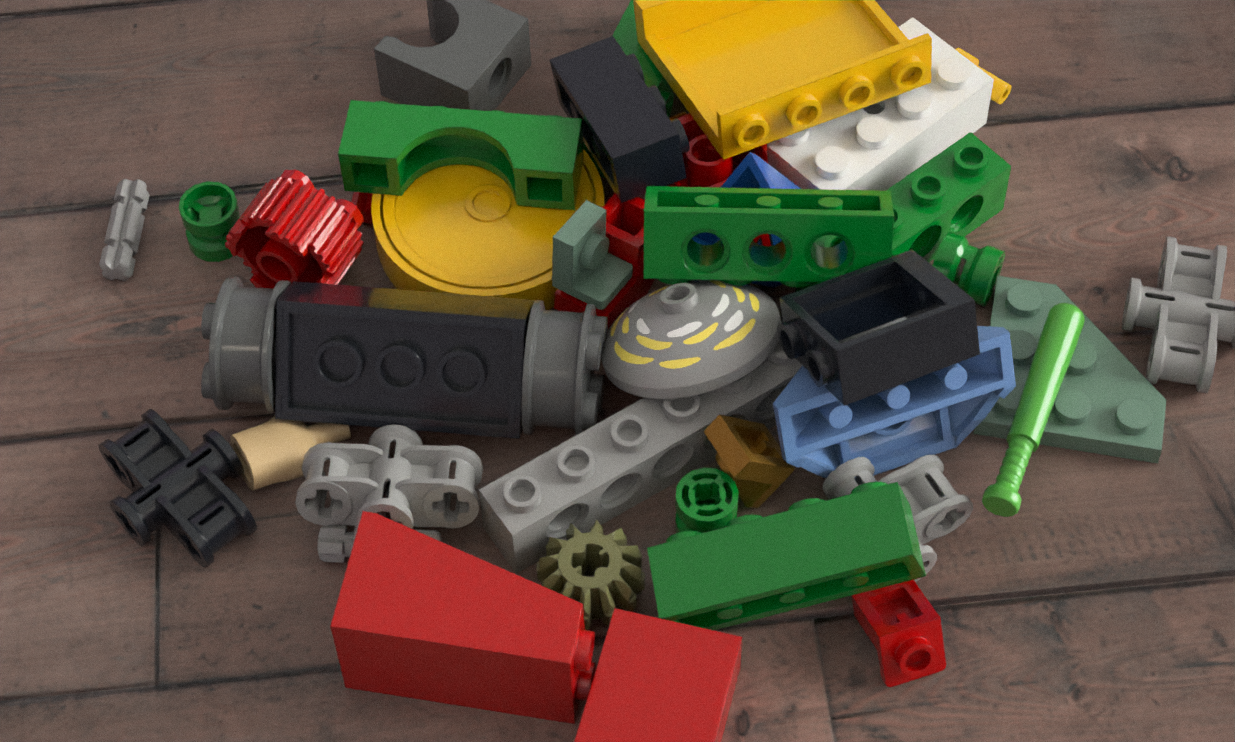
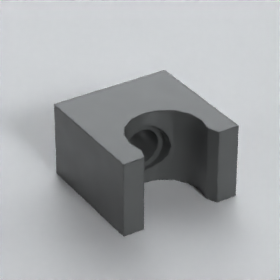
M426 0L430 35L436 43H439L438 45L415 47L403 43L396 37L384 36L374 48L381 95L406 105L444 106L456 109L492 111L498 107L531 66L528 18L487 0Z

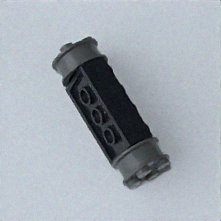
M230 276L223 282L216 303H206L203 309L202 336L204 340H210L209 362H206L203 368L201 390L203 398L213 399L215 406L219 410H229L235 402L265 404L268 413L275 414V419L383 427L396 424L418 431L520 439L522 432L525 435H532L536 426L574 429L575 434L578 435L596 425L598 411H602L605 376L594 374V372L599 370L601 353H604L608 331V317L596 316L594 304H587L584 313L545 310L542 300L534 301L531 299L293 281L291 284L290 281L285 280L279 281L274 289L244 287L239 277Z

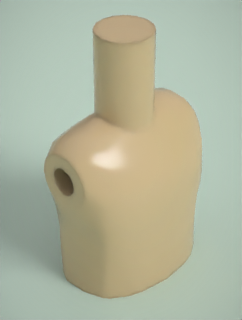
M274 416L258 426L232 434L230 436V443L244 468L242 477L247 486L254 491L271 484L290 481L304 476L302 472L304 455L311 447L319 443H337L350 439L351 433L349 425L317 423L307 426L303 421L275 419Z

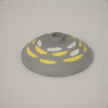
M691 280L688 283L667 284L631 304L613 322L607 332L604 353H601L605 373L609 380L619 389L645 398H683L719 389L749 374L773 352L779 341L777 330L778 325L781 324L779 311L776 303L768 294L749 284L736 286L720 280Z

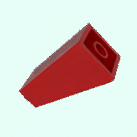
M362 512L330 625L345 688L575 724L579 701H587L596 671V662H592L595 632L585 630L582 603L377 513Z

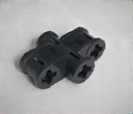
M149 409L141 415L142 422L114 442L106 439L98 445L110 469L133 492L126 498L118 495L109 502L110 507L125 531L140 546L150 542V533L165 524L193 559L206 568L214 562L213 554L240 534L249 536L257 530L256 522L246 505L235 492L222 482L227 477L238 478L244 473V468L233 448L216 430L210 429L203 434V443L190 451L163 418L154 410Z

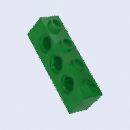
M969 132L886 191H891L894 211L892 257L914 250L929 263L935 258L947 232L965 237L1002 211L1011 165L973 133ZM825 235L818 238L815 243L821 247L828 248L837 246L843 240L834 235ZM814 282L806 287H796V292L821 282Z
M646 186L644 204V279H658L665 284L671 285L688 283L691 280H720L736 286L747 285L752 281H779L789 287H806L814 282L830 280L892 257L894 211L891 191ZM699 233H712L719 237L720 240L711 245H702L695 242L692 237ZM762 234H773L781 239L779 243L773 246H762L753 240ZM825 235H834L843 240L837 246L828 248L821 247L815 243L818 238Z

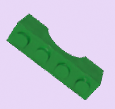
M351 100L338 151L344 191L402 196L407 188L423 174L443 166L464 164L478 166L498 175L509 186L516 204L519 206L575 210L584 156L582 119L558 115L544 116L506 113L498 110L481 111L447 108L444 106L431 107L394 104L385 101Z

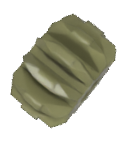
M596 520L591 526L590 532L581 533L578 528L570 523L566 530L567 540L549 537V542L546 545V557L539 558L537 563V579L540 580L541 586L583 604L585 630L590 628L594 619H601L609 627L614 608L630 612L634 611L637 607L636 595L642 594V590L645 589V573L640 568L642 566V554L638 549V545L627 546V536L622 528L604 535L602 525Z

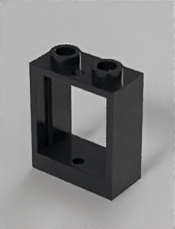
M914 250L780 297L783 323L778 325L777 330L779 341L785 354L791 360L796 358L809 371L814 383L818 387L824 386L844 406L980 355L975 300ZM899 318H907L906 320L892 324L890 326L884 327L882 329L876 330L866 335L857 337L847 342H838L845 338L854 336L856 334L881 326L883 324L889 323Z

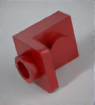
M914 580L851 595L854 616L877 649L881 678L887 687H894L935 674L946 668L941 618Z

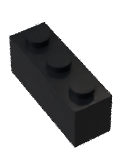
M614 36L550 59L559 104L567 117L582 119L583 142L621 203L646 194V186H667L687 178L683 153L688 152L690 147L681 122L678 118L672 120L668 118L665 103L658 88L655 85L647 87L637 57L633 53L626 56Z

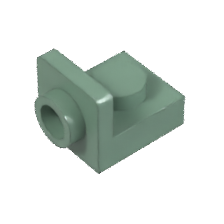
M586 200L553 236L552 286L587 304H594L597 309L601 310L607 307L632 278L633 266L608 253L609 238L606 237L607 210Z

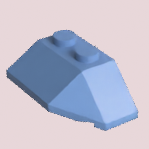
M977 326L980 355L845 406L824 386L818 387L812 380L809 371L802 365L773 403L782 458L787 464L798 468L802 467L818 476L827 478L838 466L857 457L869 459L875 469L874 475L909 464L920 457L936 455L956 448L986 418L999 397L1004 399L1016 387L1010 332L1004 327Z

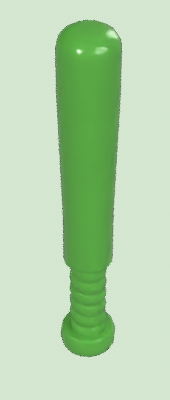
M1069 303L1056 304L1050 309L1023 392L1006 440L1009 448H1007L996 483L988 486L983 494V506L995 515L1010 517L1017 514L1020 509L1022 499L1018 493L1031 454L1038 449L1046 423L1084 326V315L1075 305Z

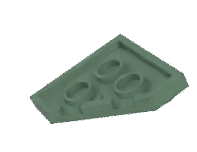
M997 276L989 326L1004 327L1010 332L1016 387L1004 399L999 397L986 418L974 429V434L1007 439L1050 309L1059 303L1075 305L1056 284ZM1083 313L1085 318L1083 329L1039 444L1158 464L1163 443L1166 399Z

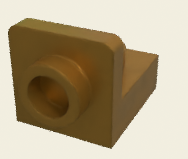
M719 414L703 431L717 451L715 458L723 472L727 473L735 481L739 497L746 507L759 508L795 470L793 465L787 464L782 458L781 448L765 424Z

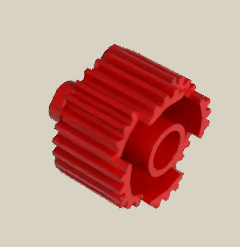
M284 170L276 180L271 179L268 183H265L228 232L225 238L227 240L225 247L231 251L233 256L243 258L244 266L252 269L251 273L253 276L250 281L257 288L274 289L275 285L281 280L290 281L291 284L293 281L338 285L362 252L361 247L364 242L361 240V237L363 235L357 230L363 223L364 217L358 207L352 202L345 199L335 200L334 196L328 197L325 195L324 189H315L311 180L304 173L298 170Z

